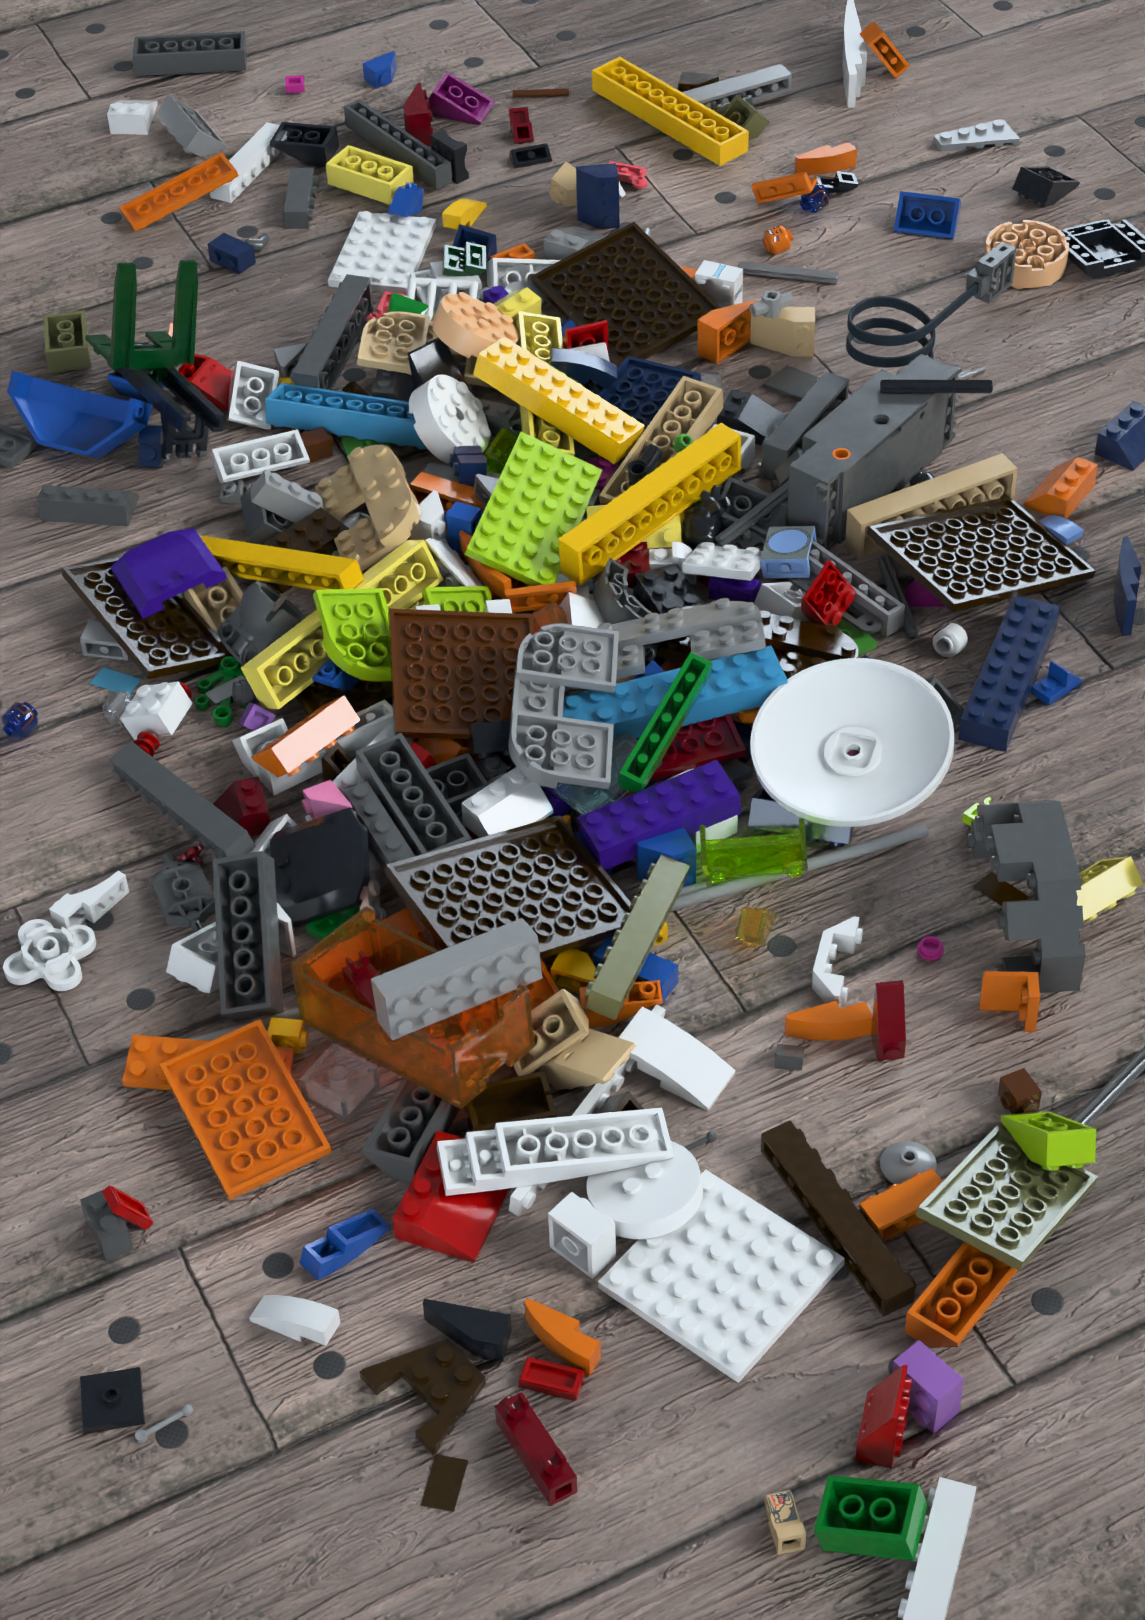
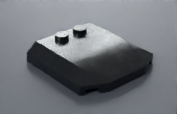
M1099 220L1062 230L1066 242L1069 243L1068 258L1083 272L1093 278L1112 276L1115 273L1130 272L1132 269L1145 267V235L1127 220H1121V224H1112L1110 220Z
M349 807L275 832L271 838L270 855L274 858L277 903L290 917L292 928L361 906L363 900L359 899L363 887H368L370 881L368 830L356 816L358 814L354 809Z

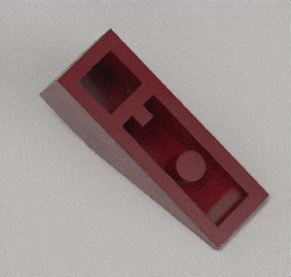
M903 980L875 983L871 1038L877 1061L895 1060L905 1056L906 1027Z

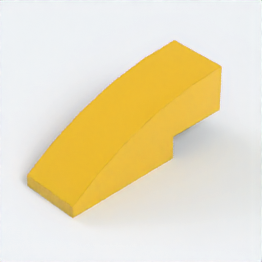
M467 198L453 202L442 213L443 227L458 230L459 224L470 227L487 207V203Z

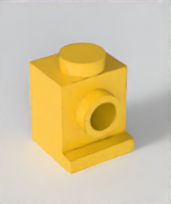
M271 1017L267 1032L274 1045L292 1047L296 1054H302L303 1048H307L309 1041V1032L305 1031L303 1020Z

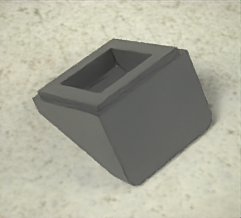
M777 1044L775 1068L802 1070L805 1047Z

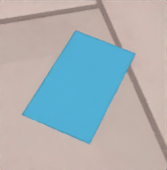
M103 667L89 684L128 696L142 679Z

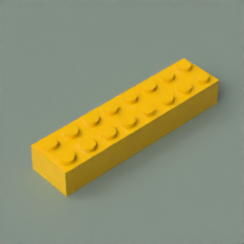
M503 337L478 354L473 375L612 464L625 457L643 433L645 425L603 400L600 396L592 393L581 384L573 381L564 373L559 372L546 362L535 357L529 351L516 345L510 339Z

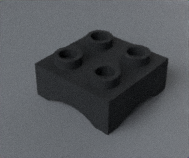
M444 129L431 134V149L451 162L452 181L458 184L469 179V172L465 167L467 144L452 139Z

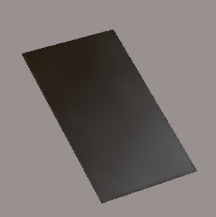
M993 872L973 886L1001 906L1003 902L1022 901L1030 898L1008 882H998L997 875Z
M436 1454L421 1506L454 1512L468 1460Z

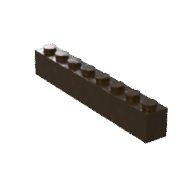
M789 1120L761 1133V1152L834 1251L845 1258V1266L882 1316L889 1315L913 1303L916 1283L912 1275L908 1272L905 1273L900 1266L896 1254L887 1249L880 1233L871 1228L865 1213L861 1209L858 1210L849 1192L840 1187L834 1172L830 1168L827 1169L818 1151L815 1148L812 1149L807 1143L803 1131L799 1128L797 1129Z

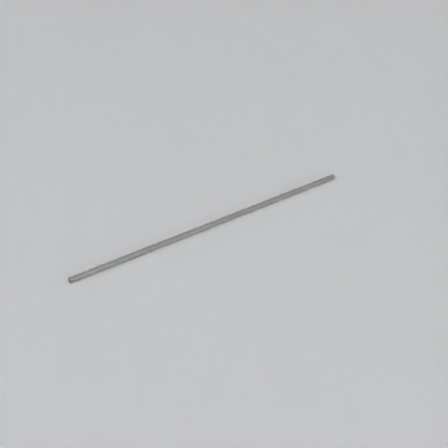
M923 824L680 895L671 912L921 839L929 835L928 829ZM349 992L287 1010L281 1014L263 1017L260 1020L267 1031L271 1017L304 1020L334 1011L333 1009L338 1010L359 1004V1002ZM257 1020L192 1039L212 1041Z

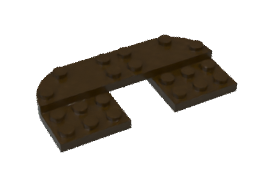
M701 603L692 606L682 607V610L712 603ZM765 610L760 611L766 646L771 645L774 649L786 651L779 663L787 679L802 670L824 662L858 658L859 650L856 643L836 626H824L793 619L791 616L775 615ZM690 636L661 641L657 647L656 656L685 662L691 652Z

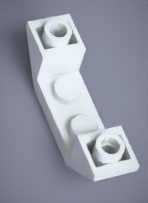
M854 916L823 931L813 968L812 989L824 1003L836 1001L839 1007L841 1003L846 1004L848 988L844 987L845 976L831 974L832 964H829L830 959L835 960L837 951L853 954L855 945L861 944L863 929L859 928V917Z

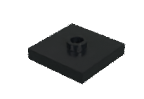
M140 1367L80 1376L84 1434L145 1424L142 1372Z

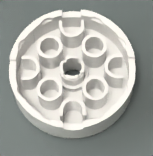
M437 375L412 392L409 399V413L414 414L416 423L413 426L424 445L438 459L448 464L454 447L480 445L482 451L487 448L491 432L482 410V403L473 396L464 382H459L447 375Z

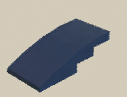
M1128 536L1123 537L1114 587L1115 614L1122 636H1128L1132 633L1142 567Z

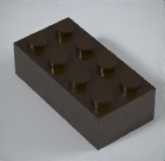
M320 507L262 545L332 555L334 551L338 550L334 539L342 531L349 530V528ZM267 582L281 594L294 587Z

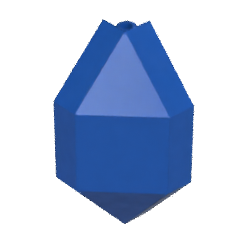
M16 371L11 373L7 390L37 444L95 459L102 458L148 425L153 405L134 398L126 401L87 392Z

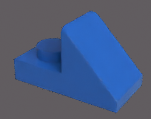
M1051 661L1048 675L1032 685L1031 694L1047 705H1050L1081 684L1082 679Z

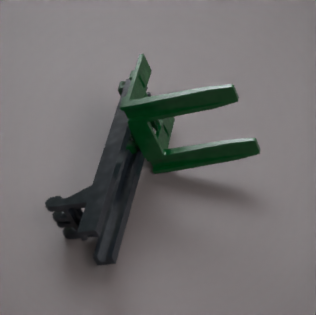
M195 260L179 261L175 287L172 337L166 331L146 332L145 336L153 344L148 342L135 343L136 265L133 262L118 263L114 282L111 339L106 334L85 335V340L94 347V352L97 355L101 354L114 371H118L160 412L163 431V443L161 445L163 460L172 458L173 445L176 448L177 458H191L193 444H196L195 451L197 456L204 457L207 453L208 428L212 432L223 431L224 414L174 368L178 364L188 363L189 365H194L198 296L197 262ZM149 376L156 382H161L196 415L195 430L187 425V422L191 421V416Z

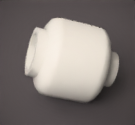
M948 623L935 632L932 644L939 655L949 658L954 657L965 648L968 637L966 631L960 625Z

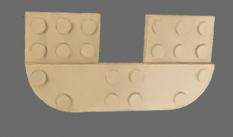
M410 312L383 313V317L377 320L375 318L369 320L363 328L357 365L412 375L407 353L438 338L432 329L434 324L429 323L430 316ZM449 347L455 362L466 363L464 380L468 384L493 388L473 375L477 357L471 355L470 358H467Z
M385 445L355 448L347 456L350 464L340 467L336 473L322 479L315 486L317 494L322 497L323 509L337 520L362 503H366L370 516L359 520L355 526L349 530L342 531L334 539L340 557L357 559L361 572L403 544L411 536L412 524L418 525L421 516L420 506L415 495L410 490L401 462L393 451Z

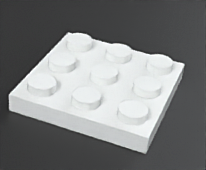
M703 542L685 560L682 565V573L751 581L761 568L760 559L763 551L755 547L738 549L735 545L720 547L715 546L711 542Z

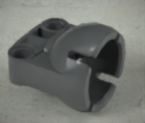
M260 581L248 587L242 596L240 604L229 618L220 624L217 631L223 645L242 665H245L305 619L304 615L289 600H285L276 611H272L275 602L280 598V593Z

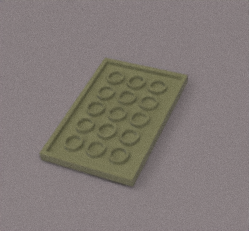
M997 1125L920 1204L916 1216L946 1231L955 1238L978 1248L980 1251L995 1257L1008 1266L1021 1271L1096 1185L1098 1176L1083 1168H1070L1066 1165L1059 1166V1170L1056 1171L1042 1169V1165L1030 1161L1008 1130Z

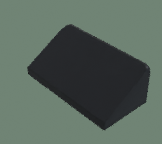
M547 143L512 149L509 153V158L514 168L552 162Z

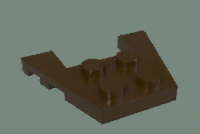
M449 1339L359 1371L360 1378L376 1395L400 1378H403L437 1414L415 1431L416 1438L432 1455L438 1452L446 1435H450L455 1428L458 1418L463 1412L465 1413L486 1384L485 1376Z

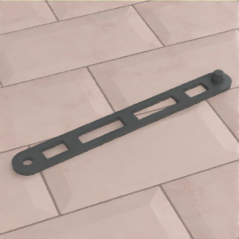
M748 529L736 538V544L742 549L757 547L760 544L764 546L765 539ZM810 571L809 578L785 579L806 593L817 575ZM854 600L848 608L852 607L862 615L857 619L846 612L842 615L844 620L863 633H876L882 627L879 617Z

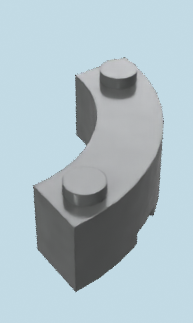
M609 558L594 584L593 590L596 605L608 623L616 624L644 618L652 613L635 596L628 594L626 588L628 586L627 574L629 569L612 558Z

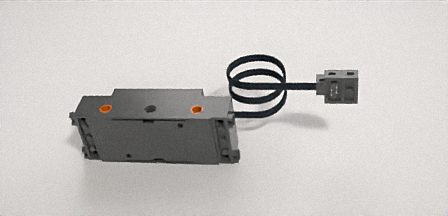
M1001 242L995 248H992L989 253L981 257L976 263V267L967 274L966 291L932 320L917 306L905 300L889 296H875L864 299L850 310L847 320L849 333L846 338L848 354L854 360L869 366L882 368L906 367L898 371L896 375L881 369L803 435L802 455L796 461H793L788 469L789 496L786 526H815L817 543L829 551L835 544H841L846 538L847 509L901 490L910 482L914 475L923 471L942 454V449L956 435L953 432V428L957 424V422L953 421L956 393H881L880 381L882 379L961 380L958 378V374L962 372V368L956 364L948 366L933 359L935 328L972 296L989 304L1012 285L1017 247ZM891 307L911 314L925 326L917 330L902 321L882 317L866 319L857 325H854L852 320L857 314L868 308ZM888 328L904 334L877 335L868 333L865 330ZM929 333L931 335L930 340H928L926 337V335H928ZM855 337L865 343L879 346H899L918 341L923 347L916 352L904 356L878 357L860 352L852 346L851 341Z

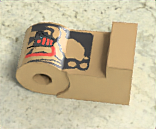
M787 1490L765 1495L764 1501L769 1519L768 1524L777 1555L805 1550L806 1531L803 1522L801 1523L791 1491ZM796 1539L790 1544L783 1543V1541Z

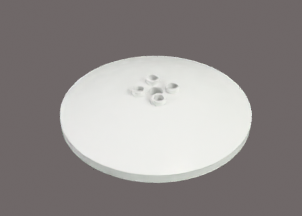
M838 659L802 670L787 679V684L777 687L770 694L754 720L750 740L751 757L757 778L765 791L787 811L808 821L829 826L858 827L873 825L891 820L912 810L926 800L942 782L949 769L954 752V728L951 714L945 701L936 689L913 671L891 662L876 659ZM851 750H857L860 752L856 756H850L847 754Z

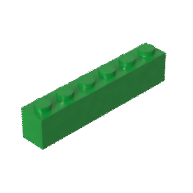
M690 652L619 772L618 786L634 794L645 789L709 680L713 666L712 662Z

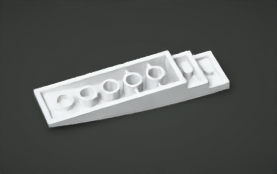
M847 0L844 25L843 83L848 108L855 107L856 97H860L861 87L865 86L867 51L864 39L859 34L861 27L854 0Z
M662 1108L496 1123L495 1130L467 1132L466 1139L437 1141V1153L446 1196L567 1180L649 1164L674 1157Z

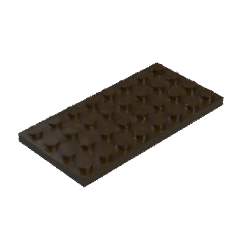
M121 557L64 567L62 569L64 579L147 679L212 665H220L223 658L233 656L223 645L218 635L181 593L163 601V610L142 619L111 570V566Z

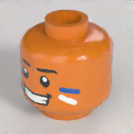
M782 225L765 231L762 238L767 253L771 252L773 255L789 250L791 248V241L794 240L790 229L786 230Z

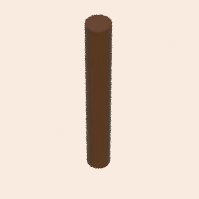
M569 88L513 90V98L569 96Z

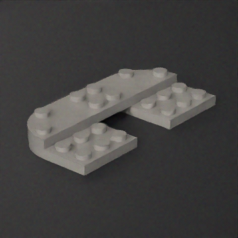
M728 598L719 599L712 604L683 610L681 608H674L669 610L668 613L659 615L658 613H650L644 618L616 624L603 623L597 627L599 629L619 631L616 679L645 673V645L690 636L691 652L706 660L766 648L760 609L753 602L729 601Z
M550 624L540 627V631L533 635L529 633L522 641L515 666L509 753L520 772L540 786L556 789L559 782L609 789L614 724L565 718L562 716L565 686L610 693L615 692L619 631L572 624Z

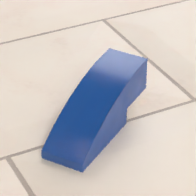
M373 1208L328 1227L325 1237L303 1246L300 1264L318 1281L339 1270L365 1252L390 1229V1224Z

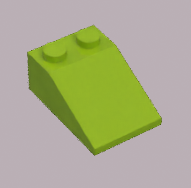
M1050 1111L1001 1115V1122L1030 1161L1042 1165V1169L1056 1171L1059 1170V1166L1065 1165L1070 1168H1083L1085 1163H1095L1096 1128Z

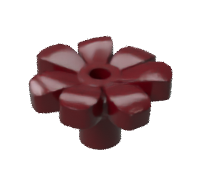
M199 843L196 847L193 846L187 849V852L178 855L176 859L178 862L183 860L198 862L201 866L204 863L199 855L204 847Z

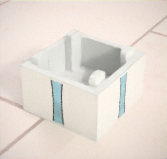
M704 260L695 273V282L721 308L742 303L743 269Z

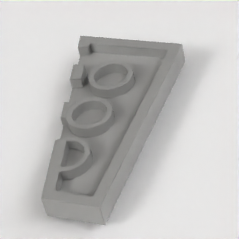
M997 119L992 122L980 123L975 126L963 127L958 130L933 135V143L941 152L966 150V146L980 149L988 144H995V147H1003L1004 143H1012L1013 146L1020 145V138L1003 119Z

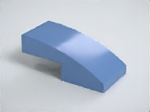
M1050 514L1039 520L1044 527L1065 545L1083 536L1084 530L1061 516Z

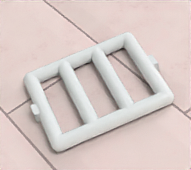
M412 277L408 281L407 294L405 296L414 300L416 286L428 287L426 304L429 306V309L425 315L430 316L429 323H431L437 287L449 288L448 294H457V288L469 289V296L477 299L478 282L472 280Z

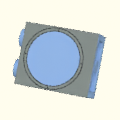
M815 526L769 527L760 559L763 578H809L810 565L808 556L812 540L817 542Z

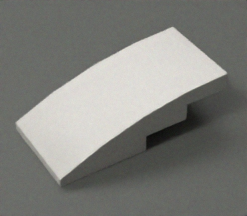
M641 1007L619 1036L621 1039L635 1043L636 1047L629 1055L631 1059L637 1061V1069L661 1080V1088L706 1111H709L735 1074V1070L704 1044L670 1021L644 1007Z

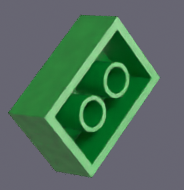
M828 1475L814 1532L823 1551L915 1561L928 1504L919 1484Z

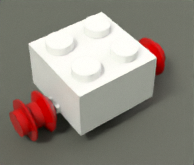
M163 682L155 685H143L138 688L136 695L126 706V710L120 717V720L135 740L133 743L153 757L155 750L160 747L159 740L156 737L173 735L192 705L190 700L192 693L186 684L180 682Z

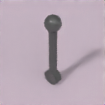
M710 1131L706 1134V1137L684 1148L689 1151L706 1142H714L717 1139V1135L715 1132Z

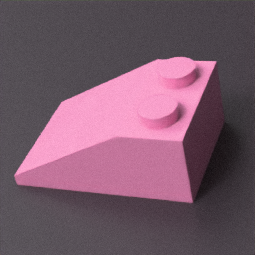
M331 780L302 790L305 797L302 800V805L306 814L310 813L312 820L349 807L352 808L350 802Z

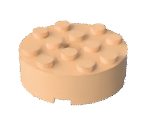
M1023 220L1022 224L1007 222L995 227L987 236L985 255L1001 242L1017 247L1013 284L1010 285L1015 289L1051 286L1066 271L1069 243L1066 242L1064 233L1054 226L1033 220Z
M464 292L445 295L431 320V323L434 324L432 329L438 338L451 349L467 358H470L471 355L478 357L480 352L503 337L510 339L515 344L519 340V333L513 324L512 318L497 311L498 308L494 304L484 303Z

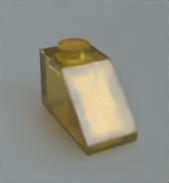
M754 906L742 907L735 938L742 940L741 945L757 948V944H765L776 919L777 912Z

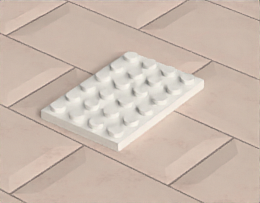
M369 211L359 212L329 276V287L338 288L339 283L344 280L346 274L370 277L371 291L407 294L408 281L411 278L410 273L418 271L435 230L436 219L428 217H403L388 213H371Z

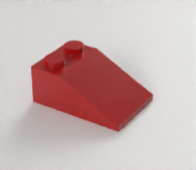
M604 320L565 329L563 349L605 342L608 351V322Z

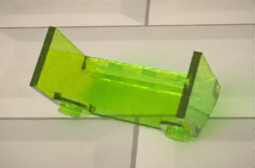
M799 818L800 834L708 840L705 825H700L701 863L704 876L710 878L711 882H723L725 878L782 874H788L789 877L803 876V872L808 870L807 837L804 818Z

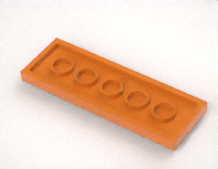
M221 152L120 206L119 209L136 232L157 220H161L173 211L181 209L186 204L196 201L199 197L213 192L216 188L231 182L239 175L237 170Z
M133 1034L122 1079L123 1087L172 1091L159 1064L210 1041ZM275 1046L291 1074L295 1055L294 1048Z

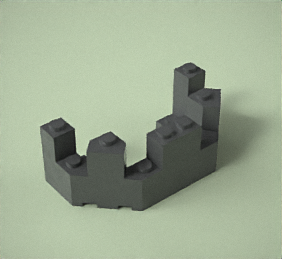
M1035 800L977 805L978 816H975V822L971 824V832L966 834L967 847L972 848L973 857H990L991 870L996 871L998 882L1027 880L1028 889H1033L1035 900L1003 902L1002 912L997 914V924L999 929H1003L1005 940L1037 939L1036 949H1032L1031 956L1003 957L1002 967L997 969V971L1038 972L1040 993L1080 990L1085 961V944H1079V929H1084L1083 906L1077 905L1078 895L1076 890H1081V877L1061 801Z

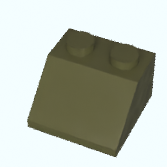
M738 94L721 114L723 117L748 130L749 140L758 138L769 124V121L755 107Z

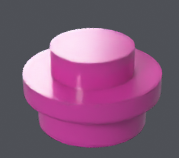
M927 936L919 942L917 953L924 960L935 961L943 956L944 947L937 937Z

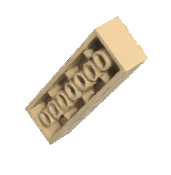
M683 376L599 494L600 505H607L612 499L618 497L630 487L628 464L636 460L646 446L650 444L655 445L663 452V458L655 468L657 469L661 464L677 454L672 442L678 435L688 434L692 441H695L706 434L724 408L723 390Z
M1002 453L847 509L845 545L861 560L885 551L867 535L869 526L1008 496L1014 500L1018 468Z

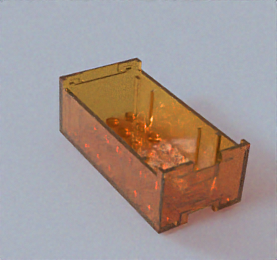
M367 906L290 964L300 1019L305 1024L460 1109L487 1088L486 1079L504 1063L512 1067L535 1047L529 990L521 984L517 986V990L391 1040L379 1024L376 1012L361 1005L347 989L341 968L347 966L346 958L350 957L355 962L360 958L358 952L362 951L368 957L371 965L382 975L439 951L375 919L374 910Z

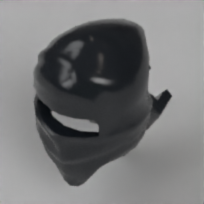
M713 485L710 494L706 490L701 492L702 505L685 512L682 539L684 544L693 551L703 542L717 544L715 538L721 531V516L731 504L728 497L722 498L720 488L717 485Z

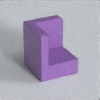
M249 702L238 723L254 731L271 723L276 715Z

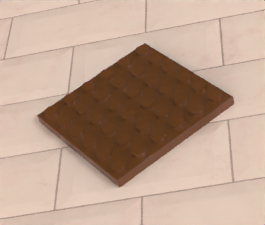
M389 608L388 624L394 735L402 733L405 738L469 739V724L511 720L518 651L524 638L529 633L531 635L535 634L533 614Z

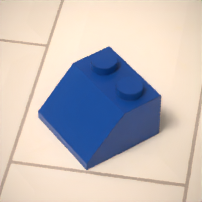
M684 827L636 842L637 879L640 882L643 879L648 880L646 876L651 863L656 864L662 854L690 866L683 887L696 884L697 848Z

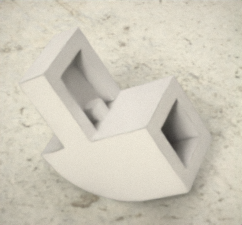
M672 542V549H649L650 570L677 564L682 571L683 563L693 551L689 546L680 542ZM683 573L690 584H696V574Z

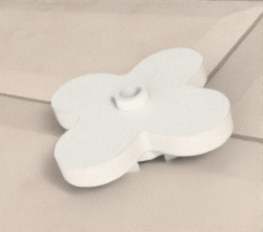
M34 919L26 922L18 931L21 950L10 955L3 964L5 977L10 983L15 985H26L39 978H43L48 986L56 991H67L75 988L82 980V971L77 960L89 955L95 949L96 938L94 931L85 925H74L68 928L61 927L60 930L54 928L50 922L43 919Z

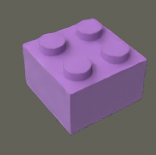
M918 1340L893 1361L892 1373L902 1365L908 1366L907 1378L912 1379L908 1411L920 1426L927 1427L934 1434L959 1413L964 1379Z

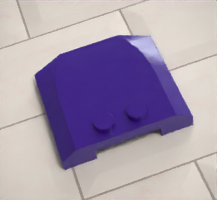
M194 528L170 531L127 551L111 566L113 575L142 619L163 610V601L203 583L207 589L227 579L224 570Z

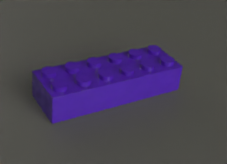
M714 760L579 816L578 823L581 838L604 870L636 858V842L683 827L688 835H691L741 814L740 795L719 762Z

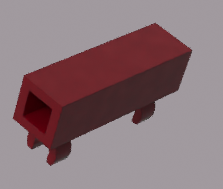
M359 951V960L353 962L350 957H347L345 960L347 966L341 968L347 989L387 1038L391 1040L377 1020L371 979L380 974L371 965L368 957L362 951Z
M520 1392L513 1397H505L499 1404L495 1405L496 1423L549 1505L552 1506L577 1492L576 1474L530 1406L525 1395Z

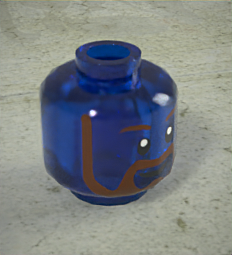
M816 184L811 193L800 195V205L804 211L808 210L811 213H817L829 204L830 194L824 185Z
M27 702L14 703L2 716L4 732L12 738L15 736L20 738L26 737L38 724V712Z

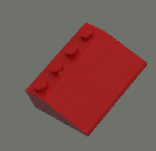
M437 1131L392 1218L394 1235L396 1239L475 1263L511 1188L446 1196L437 1153V1141L464 1138Z

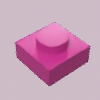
M304 75L285 76L286 93L297 94L305 92Z

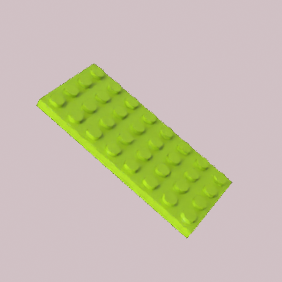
M520 432L464 555L530 586L555 583L561 569L558 539L581 522L602 469L526 433Z

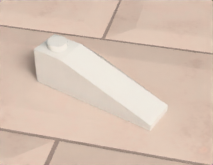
M492 258L486 263L487 285L490 289L500 285L505 289L508 284L516 281L532 283V275L561 260Z

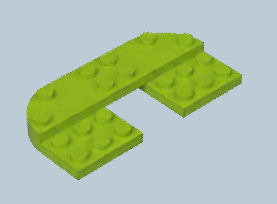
M488 586L425 587L421 592L425 605L439 604L441 611L483 612L486 601L492 600ZM382 588L316 590L313 597L325 635L322 644L329 658L343 671L360 680L391 681L389 610Z

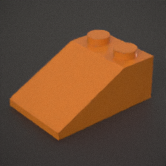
M757 300L711 310L698 319L697 354L718 364L750 341L751 334L750 304L757 302Z

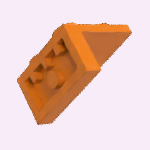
M984 971L979 1009L1018 1011L1019 1021H1024V1032H1035L1040 1002L1038 972Z

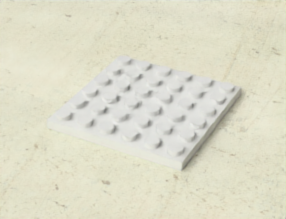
M705 1169L701 1174L703 1198L693 1217L683 1226L668 1234L655 1238L638 1239L598 1281V1288L739 1383L843 1267L845 1258Z

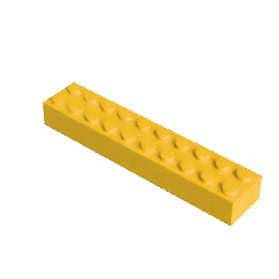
M618 57L592 70V90L717 165H724L748 152V130L622 57Z
M722 423L718 424L667 462L661 464L653 472L647 474L635 485L630 486L621 495L612 499L611 502L597 510L586 520L580 522L572 530L563 534L558 539L561 573L570 580L575 581L579 586L583 585L603 570L609 558L616 561L701 499L700 494L703 490L710 492L713 485L719 486L741 470V435Z

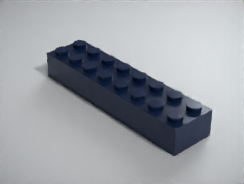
M1020 596L1012 598L962 714L958 740L1007 751L1031 692V687L1034 685L1056 631L1060 606Z

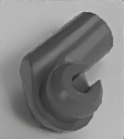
M263 233L258 239L248 238L244 242L254 246V252H260L270 241V238L267 234Z

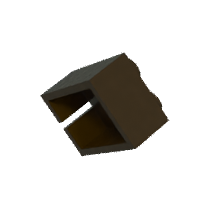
M544 1071L463 1088L464 1109L471 1132L495 1130L496 1123L557 1117Z

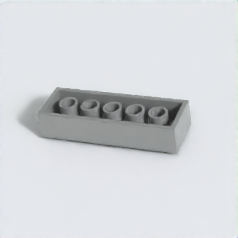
M520 918L372 978V990L379 1024L391 1040H395L543 979L538 936L525 920Z

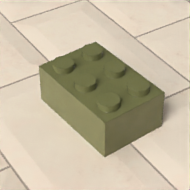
M85 311L43 315L45 354L49 373L92 368L90 344L85 340V335H89Z

